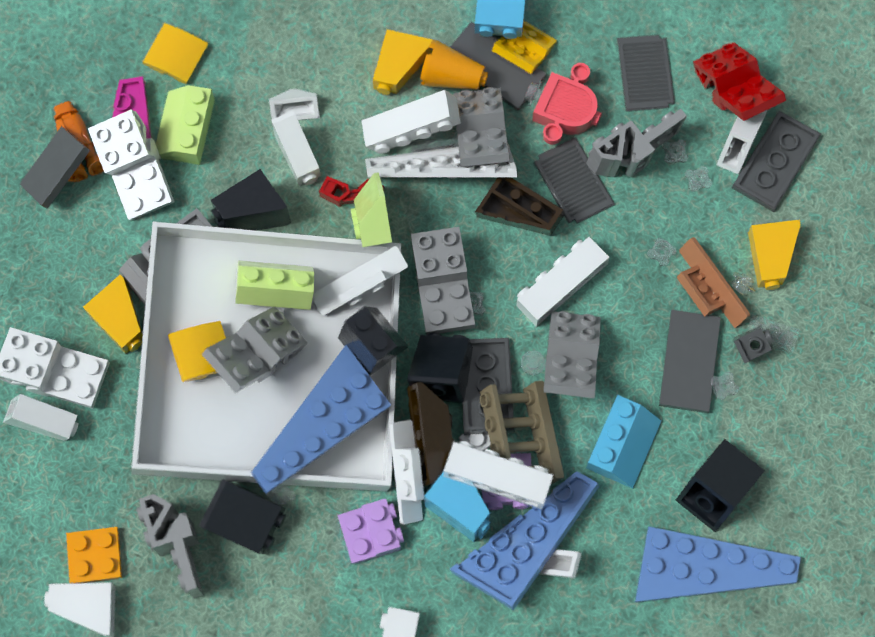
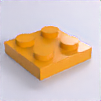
M118 527L66 533L70 584L122 578Z

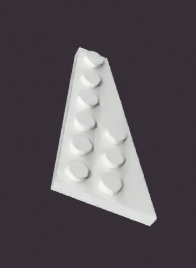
M509 145L510 162L466 167L460 166L459 147L365 159L368 177L378 172L380 178L517 177V170Z

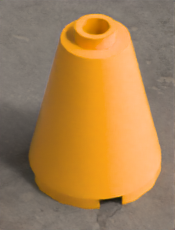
M432 40L429 48H432L433 51L429 55L426 54L420 78L423 81L420 85L425 87L479 90L480 86H485L488 78L485 66L438 40Z

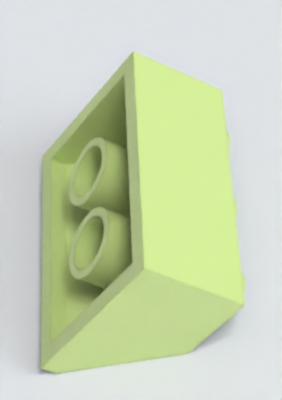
M187 85L168 91L156 141L161 159L200 165L215 101L212 89Z
M378 172L371 176L354 199L355 208L351 209L356 240L361 239L362 247L392 242L385 195Z
M238 260L235 304L311 310L314 293L313 267Z

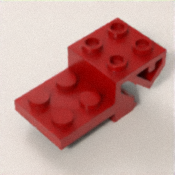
M735 42L725 44L720 49L704 54L701 58L693 61L695 73L704 88L707 89L715 85L712 93L713 103L722 111L729 109L743 121L786 101L785 93L760 75L757 58Z

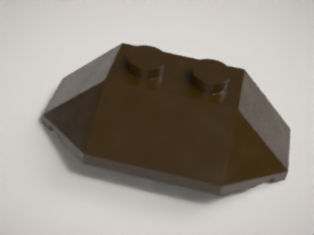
M417 382L409 386L407 392L409 396L410 420L413 422L415 448H419L423 487L434 484L443 473L455 440L452 438V416L449 413L448 405L422 382Z

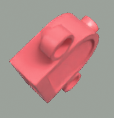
M577 63L572 67L571 79L552 72L533 111L532 121L545 126L543 139L548 144L554 145L559 143L562 139V133L578 135L587 131L592 125L597 126L602 113L597 111L596 96L589 87L583 85L590 76V68L584 63Z

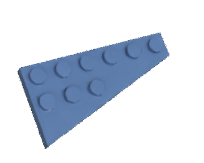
M347 345L344 346L252 470L251 474L266 494L390 408L391 404Z
M576 471L553 489V493L546 497L542 509L532 506L531 510L523 516L519 515L489 538L488 543L479 550L475 549L468 554L469 557L459 565L455 564L450 568V571L514 610L598 490V483Z
M648 527L635 603L795 584L798 578L800 557Z

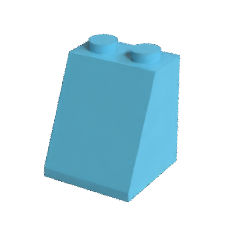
M477 0L475 33L485 37L503 35V37L508 39L522 37L525 0Z
M442 473L424 496L425 507L474 542L477 537L482 539L490 529V512L476 487L443 477Z

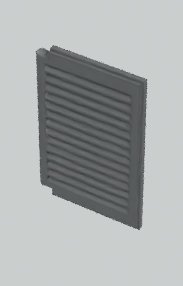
M659 35L617 38L626 112L666 109L668 104H675L667 39L665 37L660 38Z
M576 137L538 155L539 160L534 161L537 170L556 203L563 209L568 223H571L573 220L579 223L615 205L599 176L594 174L586 164L588 157Z

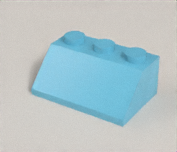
M617 395L586 469L633 489L661 420L641 404Z

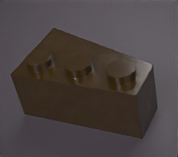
M498 177L475 211L477 218L549 236L553 234L564 217L563 209L512 177Z

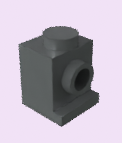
M762 325L734 337V343L744 363H747L771 351V344L774 343V339L769 329L764 330ZM753 340H757L760 346L752 348L750 343Z

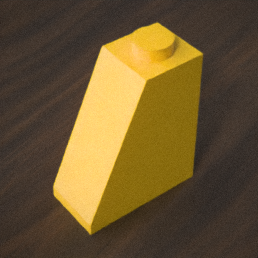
M387 29L373 77V88L384 95H389L390 93L397 94L424 63L426 54L432 53L433 49L429 48L433 39Z
M800 220L751 225L748 236L758 288L765 287L766 290H774L779 288L785 281L801 225Z
M119 275L83 308L118 347L127 354L129 351L134 352L141 346L143 332L128 285L124 278Z

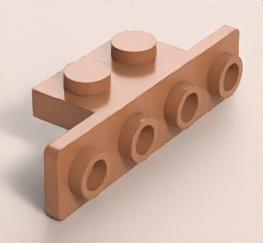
M690 238L681 247L679 252L691 268L681 272L676 278L704 317L721 309L734 328L739 327L750 316L749 311L696 238Z

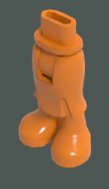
M71 101L56 105L54 107L56 130L58 131L61 126L64 127L90 150L85 160L91 176L104 172L98 154L94 150V143L89 138L85 122L78 110L73 107ZM82 162L68 181L79 182L88 178Z

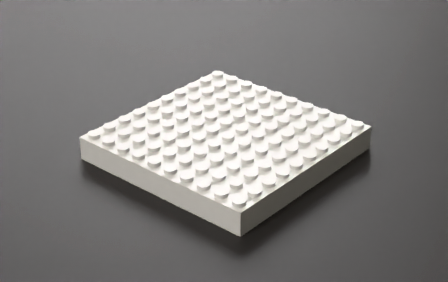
M153 222L131 474L207 480L224 479L228 481L258 483L251 474L252 470L344 348L338 336L345 320L364 306L375 307L379 309L398 333L400 272L383 281L385 285L383 288L374 293H371L369 289L361 294L362 300L351 306L347 302L324 316L321 315L313 299L311 310L276 307L285 315L290 324L301 333L307 345L285 365L279 361L274 373L263 381H256L237 393L232 390L218 373L208 375L204 379L182 382L168 338L170 333L201 324L221 321L225 337L227 338L237 333L247 320L272 308L271 306L235 304L238 260L313 267L314 292L394 246H397L401 252V243H385L362 247L361 240ZM396 357L370 376L391 404L390 408L281 485L388 491L391 486L392 445L389 425L394 423Z

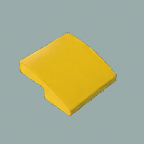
M523 21L522 37L508 39L502 36L494 43L492 51L532 74L550 53L557 40Z
M164 23L142 63L160 74L166 73L179 82L186 84L208 43L182 29Z
M221 321L189 327L168 335L182 382L204 379L208 375L218 373L204 358L202 353L208 347L226 339Z

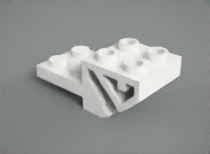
M129 110L88 128L104 173L113 177L128 220H134L174 203L159 162L161 157L157 146L152 138H146V126L136 111Z
M10 327L0 352V380L12 385L26 386V390L46 397L51 396L93 409L110 362L103 358L61 347L56 340Z

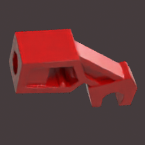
M327 176L319 190V195L321 198L339 207L343 204L354 203V199L369 179L362 183L358 189L349 190L348 184ZM337 189L343 192L342 196H334Z

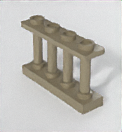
M533 382L523 389L524 393L498 394L496 384H491L480 391V404L484 410L485 428L489 434L490 450L497 452L499 457L507 460L511 458L510 453L535 451L539 465L534 466H540L549 470L548 473L553 475L550 484L563 479L564 473L547 395L543 392L544 382ZM525 403L529 417L503 418L500 404ZM530 427L534 441L508 443L505 428Z

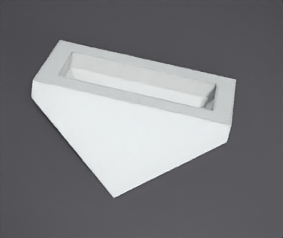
M290 89L269 99L272 119L292 110L298 120L319 118L317 94Z
M555 550L539 574L575 578L582 553Z

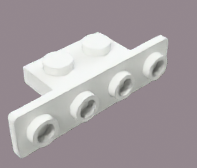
M394 246L314 292L313 301L323 316L347 302L351 306L362 300L361 294L369 289L371 293H374L385 286L383 281L406 269L408 264L398 247Z
M404 420L390 423L400 523L409 524L423 520L421 500L424 499L419 448H415L412 420Z

